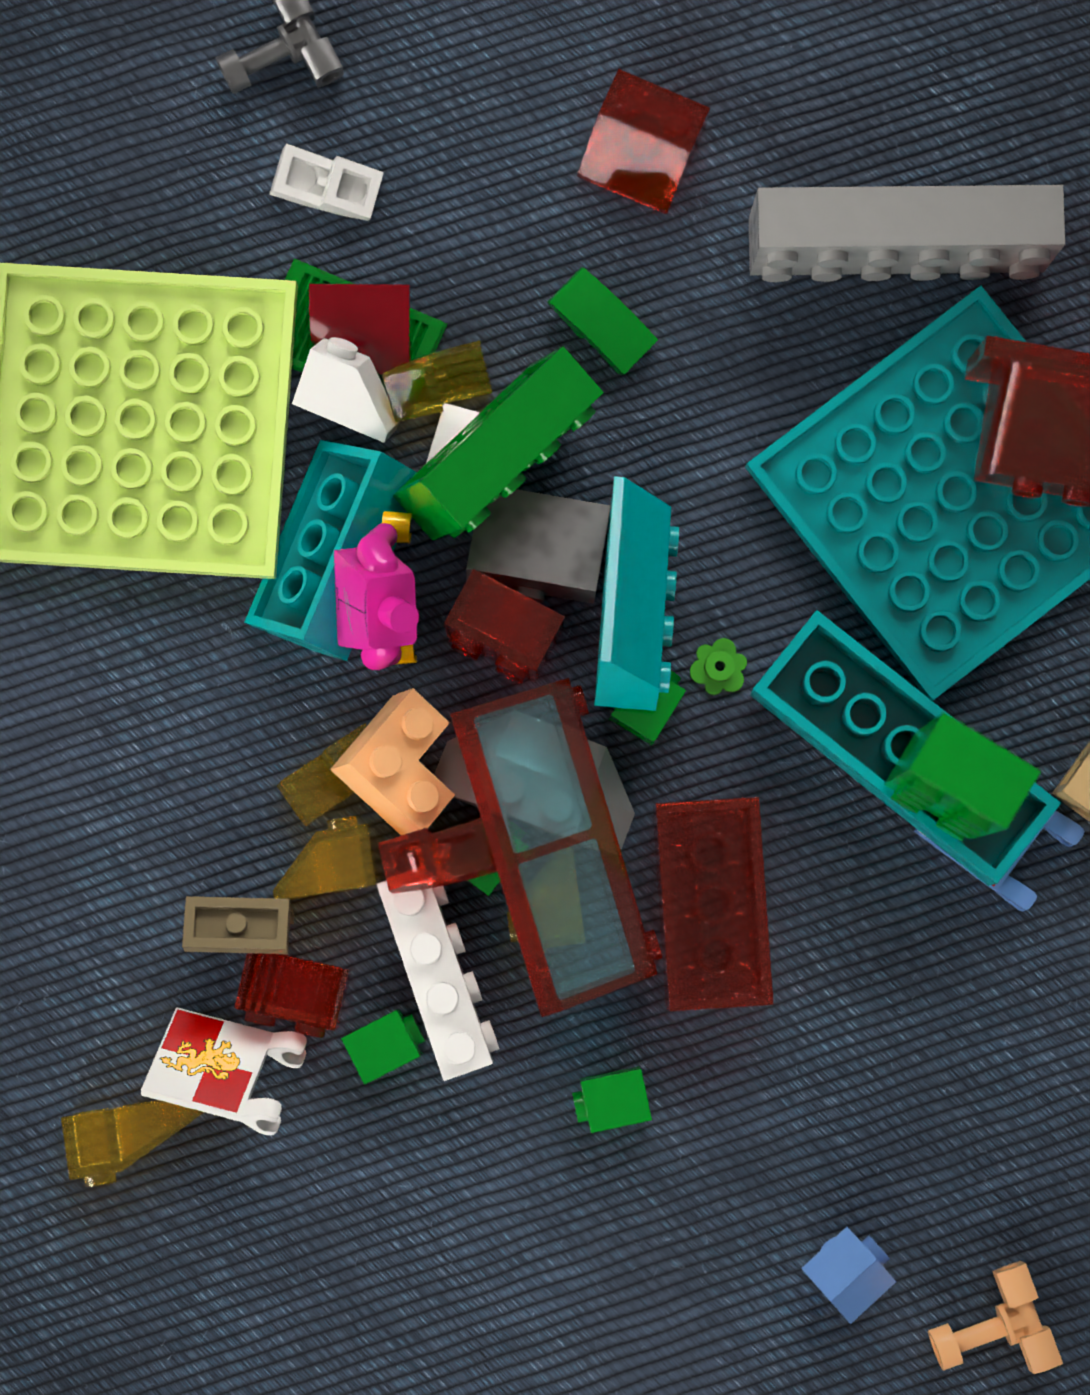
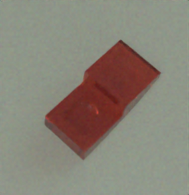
M481 818L433 834L427 828L378 843L388 890L392 894L449 885L497 872L486 824Z

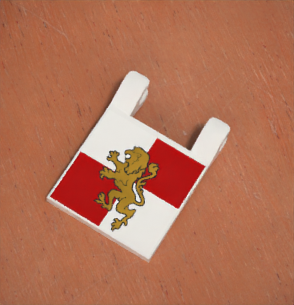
M176 1007L141 1088V1095L240 1121L261 1134L272 1136L276 1134L281 1124V1104L277 1100L270 1098L250 1099L267 1055L287 1067L299 1068L306 1057V1050L304 1049L307 1039L304 1034L299 1032L273 1033Z

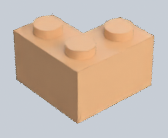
M414 688L398 693L389 699L330 770L402 837L423 834L455 796L450 789L419 761L450 722Z

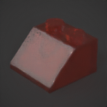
M618 69L598 113L577 177L667 215L706 128L710 107Z

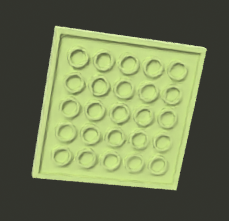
M0 263V562L276 579L298 294L297 282L291 280Z

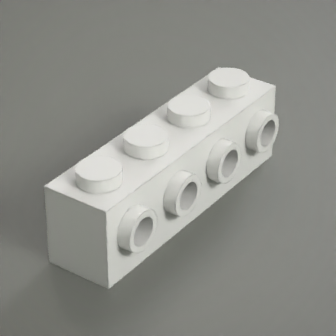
M423 867L377 883L443 1081L493 1064L494 1060L491 1052L499 1050L498 1042L490 1020L480 1023L474 1003L483 999L473 971L464 974L457 955L466 952L457 924H446L441 906L448 904L449 900L440 874L430 877L428 869Z

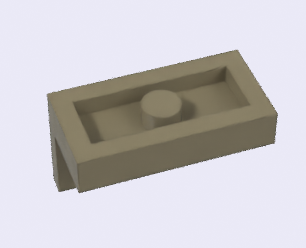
M186 896L182 948L185 952L288 954L290 924H294V912L290 899Z

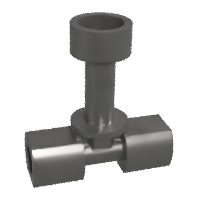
M273 0L284 24L277 27L280 37L240 57L237 56L234 49L216 57L218 66L233 94L251 86L248 75L290 55L294 63L304 60L318 88L330 84L344 75L343 66L327 37L321 38L312 22L315 16L308 0Z

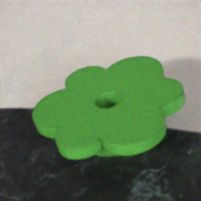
M721 638L716 640L712 647L704 644L697 649L696 656L698 660L691 665L690 676L694 682L705 684V690L708 694L718 695L722 690L736 692L743 686L744 676L741 671L747 666V659L744 655L736 653L735 644L731 640ZM722 663L724 670L718 671L715 668V664Z

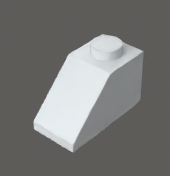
M331 337L328 340L323 338L310 349L292 404L385 443L396 431L399 419L370 357L357 352L358 347L345 339Z

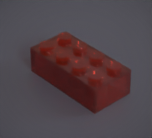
M759 797L656 803L653 806L666 1010L683 1011L774 1005Z

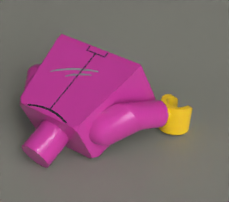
M384 511L382 523L359 541L357 547L334 550L338 645L362 649L361 660L371 670H382L398 664L417 663V656L414 655L413 647L417 640V624L419 621V613L416 609L415 576L413 571L395 556L391 548L395 543L410 544L412 513Z

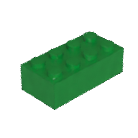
M562 346L529 365L392 496L407 513H412V518L432 540L448 534L454 539L465 530L469 533L491 514V511L486 507L487 505L493 503L500 496L506 498L526 480L522 472L531 467L535 462L539 465L547 460L561 446V443L557 440L564 435L570 428L572 431L577 430L595 414L596 410L591 404L604 392L567 349Z
M943 712L916 731L884 785L894 790L890 797L893 801L918 814L919 810H927L939 818L936 823L939 829L963 841L965 837L975 839L1007 829L1041 771Z

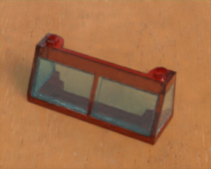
M569 678L450 713L541 1017L561 1012L657 975L654 961L663 959L654 929L645 932L582 724L581 716L589 714L581 685L571 687Z

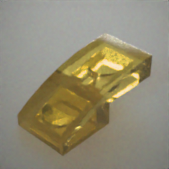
M480 340L423 356L383 373V380L395 422L444 412V403L492 393V385Z
M365 723L327 747L321 755L281 780L277 785V788L305 827L355 794L330 769L367 727Z

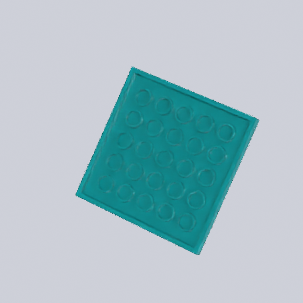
M979 286L750 460L745 466L746 470L915 685L932 701L1090 580V421L982 286Z

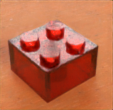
M473 569L446 618L444 626L447 637L450 638L449 641L452 643V649L475 661L482 654L495 661L497 666L495 671L516 683L522 684L525 677L536 682L563 631L565 616Z

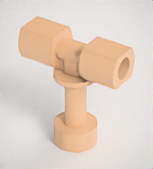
M1022 1261L992 1271L1004 1302L995 1306L997 1317L956 1332H952L948 1323L928 1330L933 1351L943 1371L963 1364L962 1352L1006 1337L1010 1346L1019 1343L1028 1369L1033 1374L1041 1373L1063 1364L1051 1329L1045 1325L1042 1326L1033 1303L1039 1297L1027 1265Z

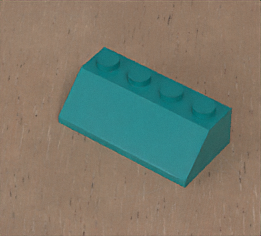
M320 440L279 538L276 579L262 578L244 623L312 651L347 661L352 648L339 646L337 639L334 550L357 547L359 541L382 523L384 511L407 513L392 495L416 471L381 451ZM395 543V544L391 547L393 551H394V549H395L397 543Z
M614 476L607 530L594 706L656 711L659 692L668 693L670 686L671 662H662V647H671L673 638L674 616L664 615L665 601H674L677 571H669L667 568L668 556L677 557L679 527L670 526L671 506L627 478Z

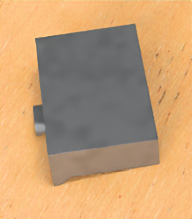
M516 489L508 497L503 498L500 496L493 503L486 506L491 511V514L473 530L466 568V582L515 590L514 598L523 601L543 603L544 596L546 595L594 604L610 505Z

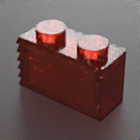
M247 953L234 1008L246 1011L245 1021L274 1027L276 1018L296 1022L294 1032L324 1038L326 1029L336 1031L339 1028L352 969L285 954Z

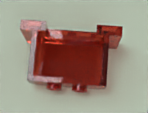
M987 335L968 359L965 380L989 384L974 481L1012 487L1011 493L1020 497L1041 498L1043 493L1062 496L1061 502L1067 505L1090 507V353Z

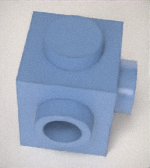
M848 1227L842 1230L836 1237L829 1239L822 1246L820 1252L801 1268L850 1324L896 1283L895 1279L883 1266L890 1260L887 1254L869 1235L861 1242Z

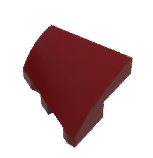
M309 284L311 342L316 345L323 338L328 340L331 337L345 339L358 347L357 352L370 357L377 373L393 380L395 385L401 388H410V285Z

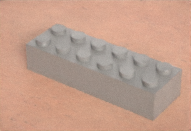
M1063 185L758 188L748 218L750 275H762V280L767 282L788 281L792 279V275H812V280L829 282L839 280L842 277L841 275L861 274V279L866 281L886 280L891 277V274H910V278L913 280L927 281L939 278L940 274L960 273V278L964 280L985 279L990 276V273H1009L1011 279L1026 280L1039 276V273H1043L1065 246Z

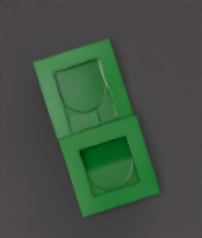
M581 267L547 302L579 338L586 339L618 374L625 375L658 341L635 314L584 267Z

